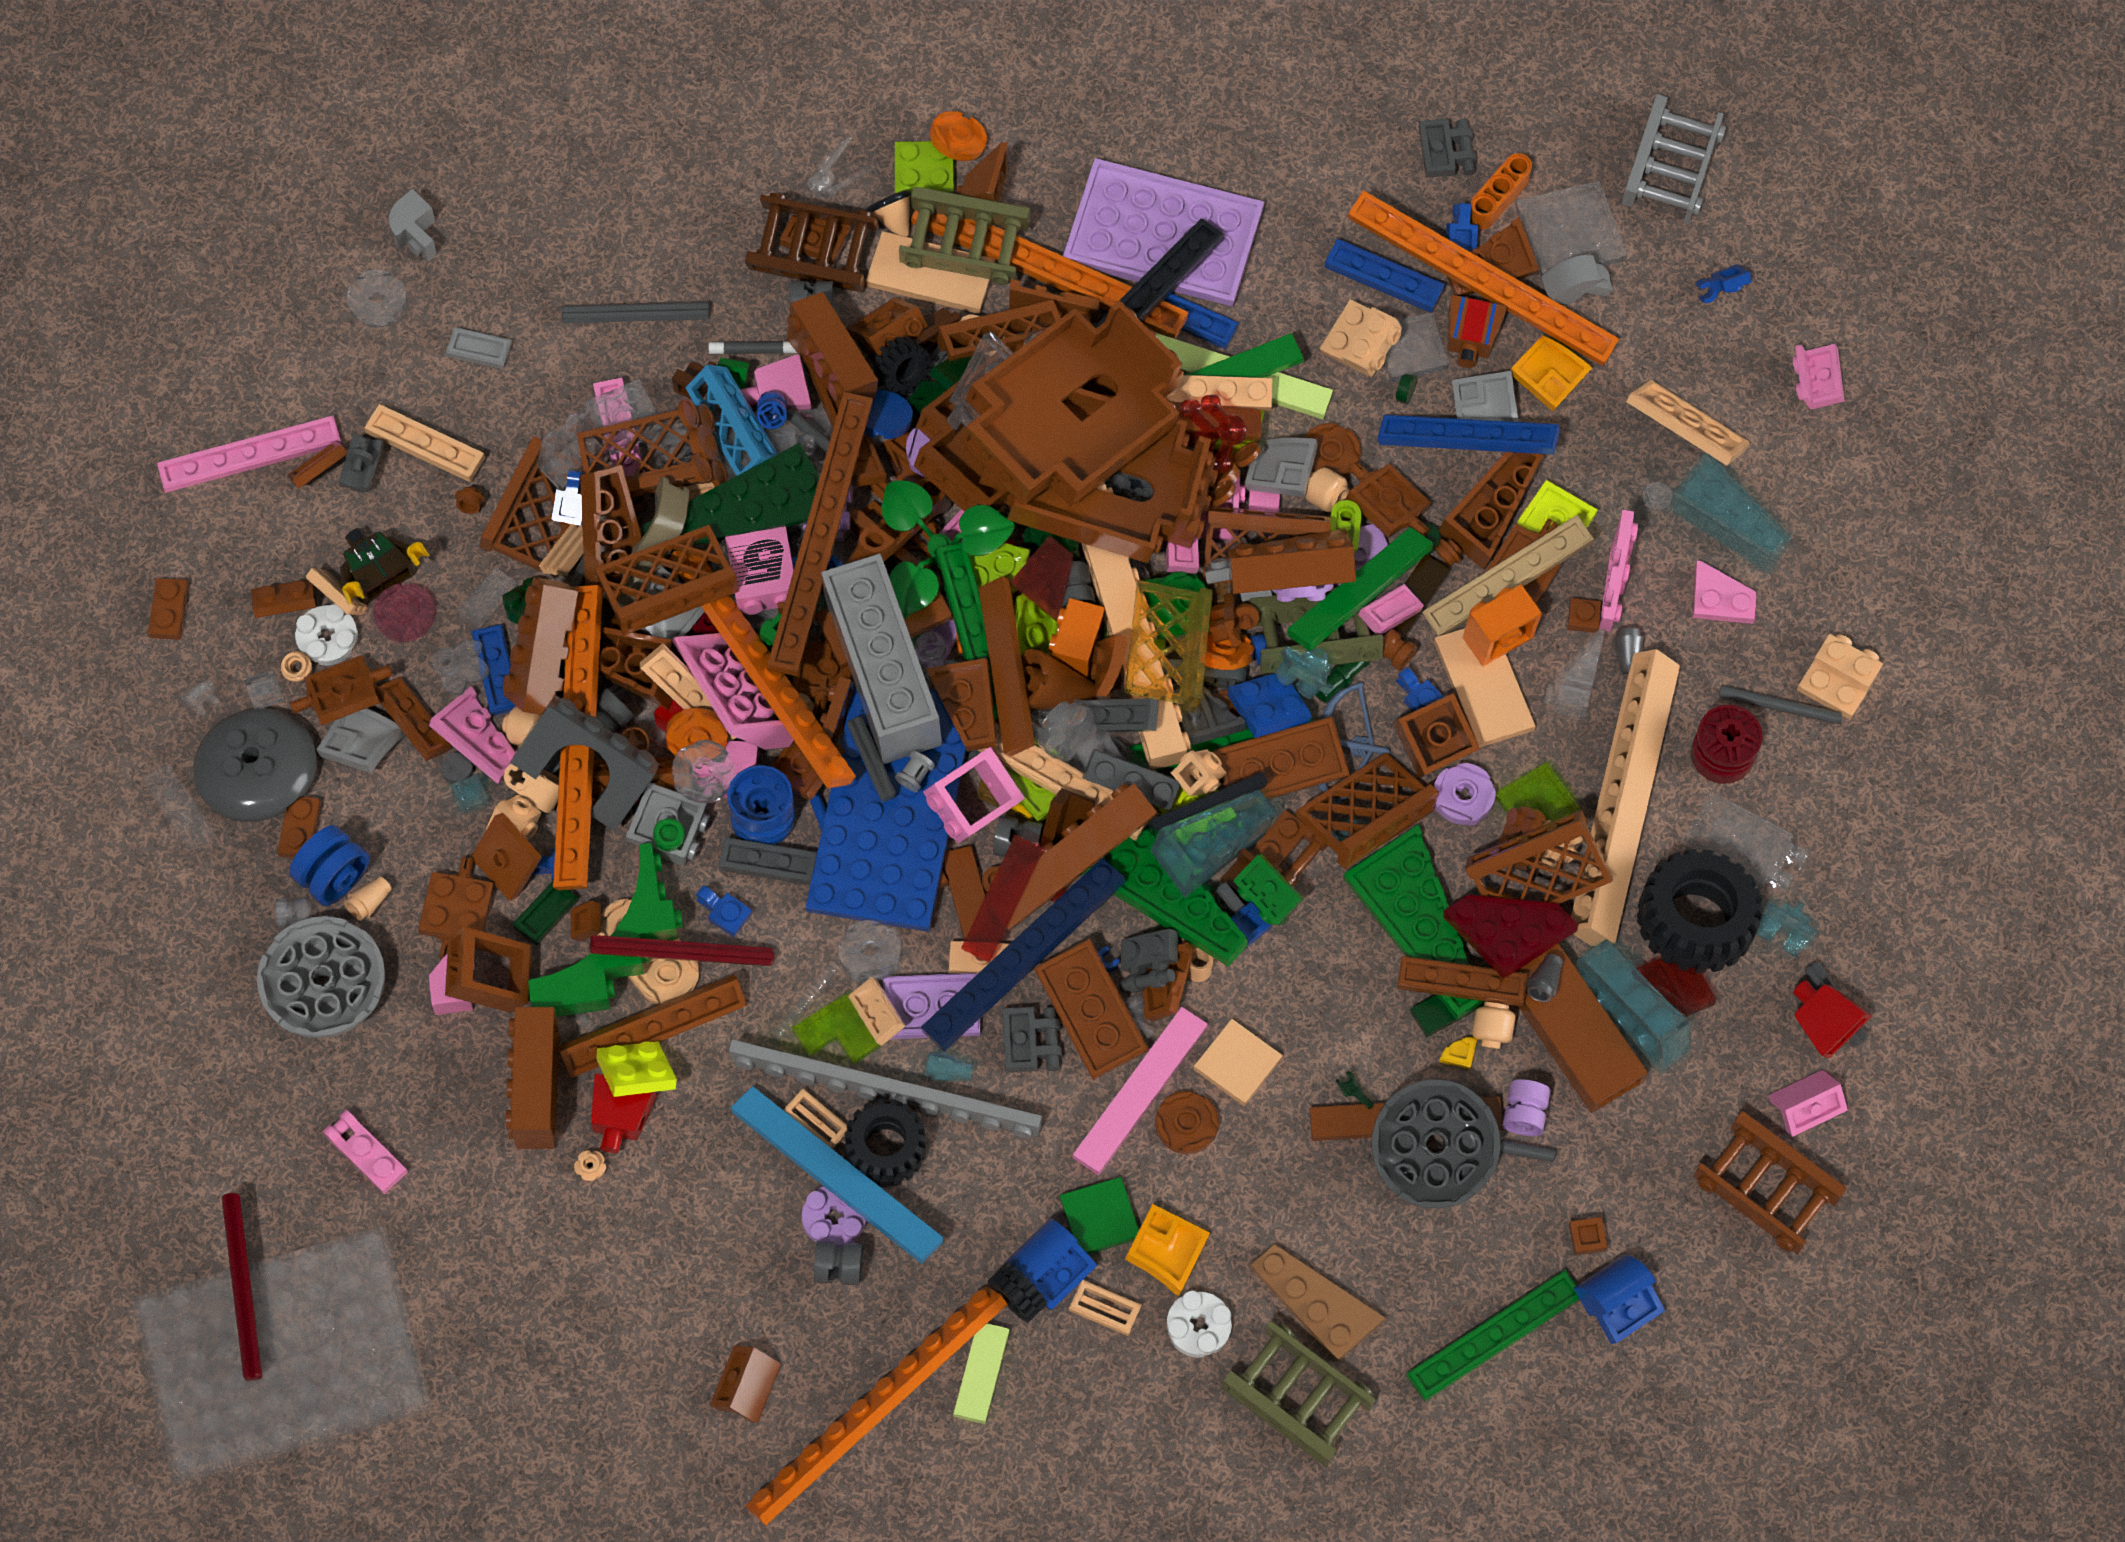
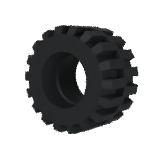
M878 1099L877 1105L872 1106L868 1102L864 1104L863 1112L859 1109L856 1110L853 1114L854 1120H849L847 1132H845L846 1156L849 1163L874 1183L879 1181L880 1187H887V1182L893 1181L894 1186L901 1185L902 1178H905L907 1181L913 1177V1171L918 1172L921 1168V1160H924L926 1154L925 1129L923 1123L919 1122V1115L915 1111L911 1113L910 1106L905 1103L899 1107L897 1100L890 1099V1104H884V1099ZM880 1130L895 1131L905 1141L901 1150L890 1156L874 1154L868 1149L866 1143L872 1134Z

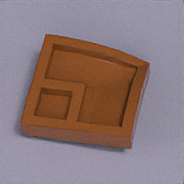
M1114 635L1098 641L1097 646L1094 647L1092 653V662L1096 664L1094 700L1111 699L1110 690L1121 670L1127 636Z

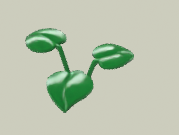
M904 480L888 483L885 487L882 501V515L889 527L900 532L910 531L918 523L930 538L927 548L932 555L931 558L920 561L917 567L908 561L901 562L890 574L889 579L903 618L905 619L927 607L938 594L939 582L937 576L932 570L923 568L931 563H937L934 553L935 548L957 544L962 538V548L967 554L984 556L995 551L1010 537L1015 528L1014 523L1007 520L1006 517L992 507L975 505L968 508L962 514L959 520V527L962 532L957 533L953 541H951L944 534H934L923 522L922 519L929 516L933 511L932 499L923 487Z

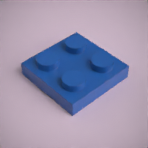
M1284 671L1228 687L1227 695L1240 716L1245 720V724L1254 738L1310 722V711Z

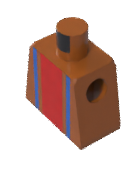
M1451 295L1448 310L1447 350L1459 353L1457 360L1459 366L1473 368L1476 356L1489 358L1504 322L1506 305Z

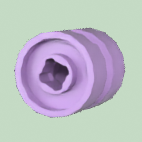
M1520 1079L1511 1081L1507 1102L1511 1106L1505 1109L1503 1128L1511 1133L1524 1136L1542 1135L1546 1120V1114L1543 1110H1546L1548 1107L1550 1088L1542 1083Z

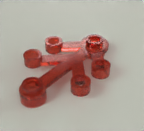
M1215 394L1203 396L1201 406L1196 399L1184 400L1181 404L1182 415L1185 418H1189L1201 430L1188 433L1190 437L1187 446L1196 445L1199 436L1211 439L1208 451L1213 452L1217 440L1221 439L1222 443L1217 455L1213 456L1216 458L1213 469L1217 470L1218 473L1228 472L1231 467L1230 452L1233 446L1241 444L1246 436V425L1243 419L1236 414L1228 415L1221 408L1220 398ZM1201 408L1205 413H1210L1219 423V427H1215L1200 412Z

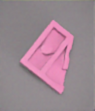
M1697 561L1695 565L1693 618L1753 624L1755 621L1756 591L1706 563Z

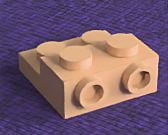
M1350 299L1321 345L1320 351L1328 357L1372 378L1375 371L1380 370L1383 366L1386 353L1391 345H1395L1398 342L1402 327L1396 318L1374 307L1369 309Z
M1829 634L1798 685L1797 691L1833 711L1841 712L1842 716L1851 720L1878 676L1883 663L1879 661V656L1875 652L1868 649L1860 651L1853 647L1852 641L1848 637L1837 634L1835 637Z

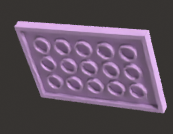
M1095 158L1063 256L1095 271L1138 282L1202 218L1222 232L1224 240L1180 283L1174 292L1233 307L1263 212L1264 201Z

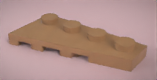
M1275 1244L1250 1264L1253 1272L1336 1362H1339L1386 1320L1384 1316Z

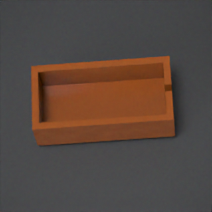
M515 1007V1018L509 1019V1037H512L513 1048L508 1049V1068H511V1077L513 1079H507V1098H510L511 1110H506V1129H509V1139H514L517 1149H555L559 1024L556 1019L554 1007Z

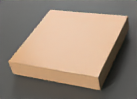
M1231 1019L1194 1065L1193 1070L1245 1107L1282 1060L1283 1055Z

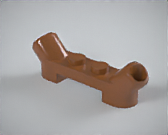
M927 477L916 483L928 492L933 502V511L929 516L922 519L925 524L936 515L945 514L949 510L951 499ZM884 518L876 525L872 522L859 535L858 545L848 558L847 564L879 553L884 562L922 528L917 523L910 531L900 532L889 527Z

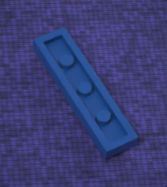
M1340 239L1336 240L1324 265L1326 269L1430 313L1433 312L1445 287L1444 283Z

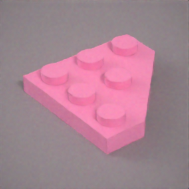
M1622 510L1612 542L1599 630L1611 632L1613 623H1619L1622 604H1618L1619 595H1623L1625 583L1628 581L1630 564H1628L1629 556L1632 553L1633 543L1636 540L1638 524L1633 523V511Z

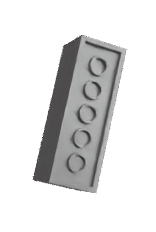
M879 553L821 572L826 603L883 764L908 757L911 751L920 753L942 746L939 716L881 554Z

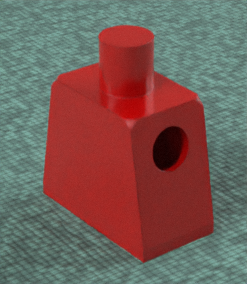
M1805 980L1793 991V994L1803 1003L1794 1016L1817 1051L1826 1058H1831L1872 1017L1869 1012L1828 984H1824L1819 990H1816Z
M595 1073L591 1125L593 1132L603 1134L600 1149L616 1154L619 1153L622 1138L638 1140L656 1100L657 1093L650 1092L614 1097L604 1075Z

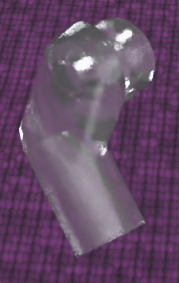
M1133 995L1127 998L1124 1004L1142 1038L1148 1042L1157 1029L1143 1019L1144 999L1139 995Z

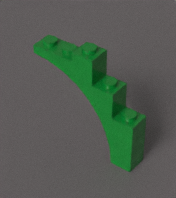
M652 843L639 844L640 869L636 891L627 913L610 936L677 940V929L683 928L680 909L674 910L672 899L666 900L664 882H658L657 872L662 871L660 853H654ZM591 953L578 963L559 972L528 980L531 1007H554L556 1017L609 1010V999L615 998L613 979L643 975V963H649V958Z

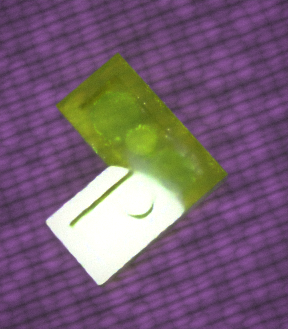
M1547 762L1496 792L1495 797L1506 814L1513 807L1520 808L1525 806L1536 808L1538 806L1546 819L1552 822L1581 810Z
M846 994L792 1027V1032L809 1057L837 1040L853 1065L880 1048V1045L876 1043Z

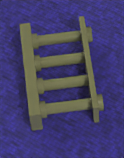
M913 187L911 196L912 209L917 210L919 213L911 247L901 245L899 247L900 263H904L910 268L917 269L922 266L991 279L992 282L1000 285H1007L1010 283V279L1017 280L1016 267L1009 266L1017 231L1020 229L1028 231L1030 208ZM933 213L942 214L947 217L939 253L922 250L929 218ZM962 219L974 220L976 222L969 258L951 255L958 223ZM991 224L1001 225L1005 228L998 263L980 260L987 228Z
M1332 588L1330 591L1326 592L1325 595L1327 596L1336 588ZM1277 595L1249 599V604L1255 606L1259 611V622L1255 627L1262 626L1267 649L1260 650L1261 674L1382 659L1383 636H1370L1368 625L1358 615L1359 610L1353 615L1358 638L1340 640L1337 629L1327 637L1328 641L1321 642L1311 651H1308L1298 643L1294 646L1279 647L1275 624L1295 623L1320 601H1309L1307 597L1295 598L1292 601L1281 602L1277 600Z
M1269 1321L1265 1329V1334L1271 1338L1244 1374L1239 1373V1375H1236L1230 1371L1223 1380L1222 1389L1327 1468L1336 1454V1449L1333 1448V1440L1360 1405L1370 1412L1376 1399L1372 1397L1373 1393L1367 1386L1360 1382L1353 1383L1293 1338L1294 1333L1288 1327L1281 1323L1276 1325ZM1282 1346L1297 1359L1270 1394L1265 1393L1263 1395L1254 1388L1255 1384L1253 1382ZM1309 1366L1321 1375L1323 1379L1296 1414L1291 1413L1289 1415L1280 1408V1401L1306 1367ZM1333 1386H1335L1350 1398L1323 1433L1316 1435L1307 1428L1308 1424L1306 1421Z

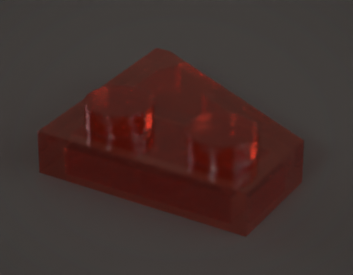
M1049 536L1014 576L1010 584L1053 620L1057 621L1074 558L1073 554Z
M1660 958L1633 969L1632 977L1634 980L1685 1016L1714 1006L1717 999L1702 973H1695V967L1688 968L1686 972L1678 969L1679 965L1673 962L1668 965Z

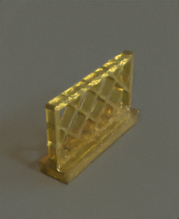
M1138 580L1135 591L1124 693L1182 704V710L1195 711L1202 699L1212 590L1200 588L1198 592ZM1143 591L1154 593L1161 602L1150 608L1143 599ZM1176 598L1188 600V610L1180 614L1171 601ZM1163 606L1174 617V619L1166 624H1163L1154 613ZM1146 617H1149L1158 628L1149 635L1140 626V621ZM1176 623H1179L1186 632L1185 637L1179 641L1168 630V628ZM1160 633L1171 644L1162 652L1151 640ZM1143 644H1146L1155 655L1146 662L1137 653V648ZM1173 650H1176L1183 659V663L1176 668L1165 657V655ZM1158 660L1169 672L1159 679L1148 667ZM1143 671L1152 684L1147 687L1133 685L1134 675ZM1173 677L1180 686V693L1168 692L1162 683Z

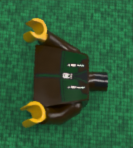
M360 528L350 531L345 539L351 547L344 551L345 562L340 567V587L347 604H352L351 599L354 597H361L363 602L368 604L414 576L411 561L415 566H418L420 564L418 561L420 557L430 556L421 542L411 544L393 536L385 537L381 532H375L366 538Z

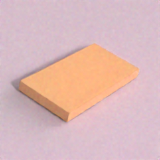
M882 231L866 279L867 287L977 314L981 313L991 279L922 266L917 269L910 268L904 263H900L899 247L900 245L911 247L912 238ZM924 242L922 250L939 253L941 245ZM952 249L951 255L969 258V252ZM981 256V261L996 263L994 258Z
M1653 380L1647 381L1634 390L1626 401L1726 466L1743 454L1750 444L1748 440Z
M1465 628L1434 638V644L1457 701L1479 748L1535 730L1536 726L1506 654L1483 667L1463 639Z

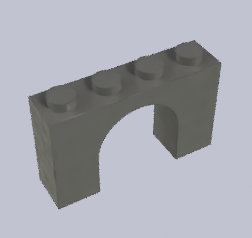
M554 695L516 749L509 763L532 778L537 779L551 757L559 749L569 745H584L594 749L606 761L610 778L593 803L591 816L615 831L654 777L660 763L655 761V758L649 752L639 750L629 744V741L623 735L613 733L605 728L594 716H587L576 709V706L570 700Z

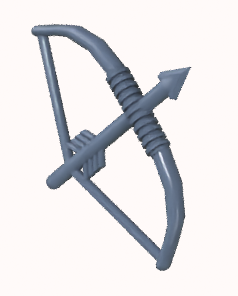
M1363 682L1351 685L1337 692L1327 703L1321 719L1331 717L1340 700L1346 694L1352 692V689L1353 691L1358 690L1368 738L1355 736L1351 741L1339 739L1341 747L1349 748L1353 756L1364 757L1357 771L1366 766L1373 753L1390 754L1389 748L1374 745L1363 693ZM1327 783L1319 785L1323 793L1328 790ZM1334 797L1332 798V802L1334 804L1344 805L1343 802L1345 801L1346 797H1341L1340 799Z

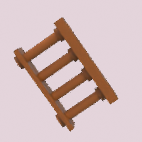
M1742 1111L1731 1127V1130L1735 1132L1734 1140L1711 1169L1701 1163L1693 1177L1697 1179V1184L1704 1191L1716 1193L1776 1238L1775 1242L1780 1248L1787 1252L1793 1251L1798 1255L1806 1243L1799 1235L1823 1204L1830 1203L1835 1207L1847 1188ZM1751 1144L1760 1151L1761 1158L1740 1185L1734 1188L1722 1179L1721 1176L1745 1145L1749 1146ZM1778 1164L1787 1171V1177L1765 1206L1761 1208L1749 1199L1747 1195L1769 1167ZM1803 1183L1813 1190L1814 1196L1788 1228L1773 1217V1215L1797 1184L1801 1185Z

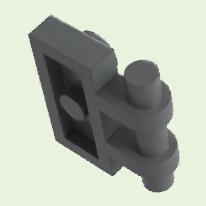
M1448 119L1419 121L1418 129L1426 178L1455 175V165L1463 166L1465 175H1473L1475 173L1474 164H1476L1477 160L1476 154L1472 151L1471 147L1473 135L1472 130L1468 128L1466 119L1456 121L1457 128L1450 129ZM1452 142H1457L1460 145V151H1453Z
M1166 929L1121 940V970L1131 972L1127 979L1120 980L1119 988L1122 992H1142L1146 987L1150 986L1160 988L1166 986L1168 982L1175 980V973L1172 969H1168V964L1178 962V931ZM1152 968L1149 974H1146V969Z
M1034 1007L1002 1008L1005 1072L1037 1071V1059L1046 1060L1047 1071H1058L1060 1069L1059 1059L1062 1058V1048L1058 1046L1057 1032L1060 1031V1020L1057 1019L1056 1009L1054 1007H1047L1044 1009V1018L1035 1019ZM1035 1032L1045 1033L1046 1046H1036Z

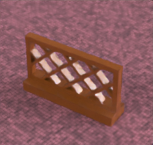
M678 410L576 433L584 474L593 472L599 463L606 468L611 467L601 460L610 445L623 453L615 466L623 465L627 457L640 464L634 475L625 476L631 498L655 493L661 477L668 478L669 484L675 487L700 483L693 474L691 462L684 463L677 458L685 444L688 443L690 445L689 429L684 437L671 429L676 420L680 418ZM669 420L667 425L662 423L663 421ZM656 423L664 429L656 442L653 443L642 436L648 425ZM640 427L637 432L633 430V428ZM628 430L635 436L624 450L613 443L620 431ZM668 432L681 439L672 454L659 447ZM611 434L608 439L603 435ZM599 437L605 441L596 457L587 451L585 439ZM639 439L652 446L643 461L630 454ZM659 450L670 458L663 468L655 470L647 464L655 452ZM589 457H591L592 459H594V461L592 462L591 465H590ZM674 461L679 463V465L671 466ZM645 467L650 470L648 472L642 473Z
M533 436L481 536L480 548L489 552L493 549L542 572L539 567L541 562L532 558L529 549L545 545L549 553L552 549L550 543L555 542V545L571 524L558 521L562 529L560 534L547 537L542 524L554 520H551L552 515L540 518L535 505L551 501L554 508L556 492L552 493L548 480L563 476L567 484L569 471L584 472L582 463L545 446L543 440ZM547 456L558 461L561 470L545 474L542 462ZM539 470L540 476L535 477ZM543 482L548 495L532 499L529 492L530 486ZM526 496L528 501L522 503L524 497ZM530 507L535 520L519 524L516 517L517 511ZM512 521L514 522V527H510ZM538 526L542 539L527 544L522 530ZM515 532L518 533L522 543L521 546L515 548L501 544L505 535Z
M1209 506L1202 581H1207L1205 566L1210 565V561L1219 555L1222 558H1228L1224 551L1236 541L1239 545L1244 544L1240 538L1248 531L1257 532L1264 540L1261 543H1267L1278 534H1287L1289 538H1294L1293 535L1305 536L1330 531L1331 519L1326 516ZM1213 528L1227 529L1234 538L1220 548L1212 539ZM1233 529H1234V530H1242V531H1241L1239 534H1236V533L1233 531ZM1263 532L1273 533V534H1271V535L1267 538ZM1211 546H1213L1217 551L1212 556ZM1230 580L1221 581V582H1222V583H1230Z
M710 525L595 568V573L617 617L623 636L739 592L736 574L732 566H729ZM707 537L710 542L706 552L692 547L694 541ZM672 549L682 552L677 562L664 559L665 553ZM688 554L702 558L697 569L683 565ZM643 560L653 563L649 573L634 568L638 562ZM708 560L719 563L722 567L721 570L713 573L703 571ZM659 565L673 569L669 579L655 576ZM614 571L624 573L620 584L607 581L605 575ZM679 571L694 575L692 580L687 583L680 584L674 582ZM630 576L645 580L640 590L626 587ZM651 582L665 586L663 591L658 594L645 593ZM622 593L636 597L633 603L620 608L618 600Z
M1384 753L1297 809L1296 816L1338 854L1337 862L1344 869H1347L1434 812L1439 791L1431 784L1424 787L1391 756ZM1385 765L1393 772V777L1376 775V770ZM1357 782L1371 783V791L1355 790L1354 784ZM1376 784L1392 785L1393 794L1376 792ZM1398 786L1409 787L1415 793L1411 796L1398 795ZM1335 796L1349 797V806L1332 804V798ZM1354 798L1371 800V808L1355 807ZM1376 801L1393 802V808L1390 810L1375 809ZM1314 810L1327 812V820L1314 819L1309 813ZM1331 812L1349 814V823L1331 821ZM1353 815L1371 817V822L1367 825L1354 824ZM1331 830L1348 831V837L1339 842L1331 834Z
M1582 810L1467 857L1465 866L1469 878L1474 880L1481 896L1491 897L1492 895L1496 898L1524 900L1528 887L1545 892L1544 899L1541 902L1560 904L1613 882V877L1586 825L1587 820ZM1583 835L1588 845L1585 855L1567 849L1570 840ZM1546 850L1560 853L1561 855L1556 867L1540 862L1541 853ZM1590 851L1594 858L1588 857ZM1565 855L1582 861L1577 875L1560 869ZM1523 862L1531 865L1532 868L1528 878L1511 874L1510 871L1513 864ZM1585 863L1599 867L1603 876L1594 880L1582 877L1581 874ZM1536 867L1553 873L1549 886L1531 881ZM1489 874L1503 877L1499 891L1486 887L1482 877ZM1557 875L1574 880L1572 888L1566 892L1552 887ZM1507 879L1525 885L1520 898L1503 893Z

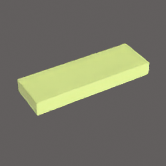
M987 1323L974 1335L953 1417L981 1424L986 1423L1009 1335L1008 1328Z

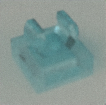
M478 774L449 785L460 816L490 805Z

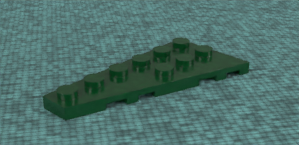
M798 443L688 501L687 516L680 535L710 525L718 543H721V540L728 536L784 526L788 527L802 523L805 525L808 521L820 476L803 447ZM652 521L639 527L642 537L646 534ZM707 537L694 541L692 546L704 543L710 544Z

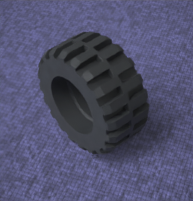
M1696 849L1685 850L1683 855L1680 852L1669 855L1667 861L1661 860L1655 866L1654 871L1650 873L1638 903L1637 923L1641 926L1640 934L1643 940L1650 941L1648 948L1654 954L1659 952L1662 955V961L1668 965L1673 962L1679 965L1678 969L1686 972L1688 968L1695 969V973H1706V970L1710 968L1712 972L1723 970L1725 964L1732 966L1738 962L1741 956L1746 954L1759 928L1763 915V906L1761 905L1762 895L1758 888L1754 889L1757 882L1751 874L1746 875L1744 873L1745 867L1739 862L1736 864L1729 861L1730 857L1721 854V856L1714 855L1713 850L1703 849L1702 853H1697ZM1684 895L1705 897L1718 905L1724 913L1727 922L1716 927L1694 925L1678 913L1673 900Z

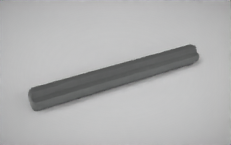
M708 302L565 305L562 307V320L564 323L708 319L710 315Z

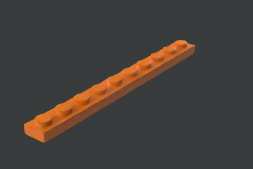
M1364 190L1347 216L1351 221L1496 304L1506 305V311L1601 366H1604L1619 341V338Z
M915 210L911 217V224L916 225L919 213L917 210ZM937 213L930 215L927 231L943 237L947 217ZM959 220L954 243L971 249L976 227L974 220ZM992 224L988 226L981 255L994 258L998 262L1005 230ZM1019 236L1015 238L1009 266L1016 267L1017 271L1064 292L1099 299V307L1109 311L1110 307L1132 288L1125 283ZM1163 301L1142 323L1158 334L1176 339L1188 319V311Z
M674 551L669 560L677 562L682 552ZM688 554L683 565L697 569L702 558ZM706 564L703 571L713 573L710 566ZM681 571L678 573L684 583L691 581L694 576ZM730 595L701 606L827 789L850 785L856 777L786 675L781 672L768 670L767 664L770 652Z
M599 585L573 587L578 591L572 631L567 633L569 650L567 660H565L563 698L570 700L576 706V709L585 715H591L596 718L603 588ZM584 745L565 746L561 748L553 881V888L557 890L587 888L594 749Z
M987 1286L973 1294L965 1306L958 1312L950 1315L943 1326L935 1333L927 1336L920 1347L911 1355L903 1358L897 1368L887 1377L880 1379L863 1399L856 1401L841 1419L832 1423L826 1432L813 1444L808 1445L795 1461L781 1469L773 1481L754 1494L752 1500L745 1505L752 1516L765 1526L771 1522L1008 1304L1002 1295Z

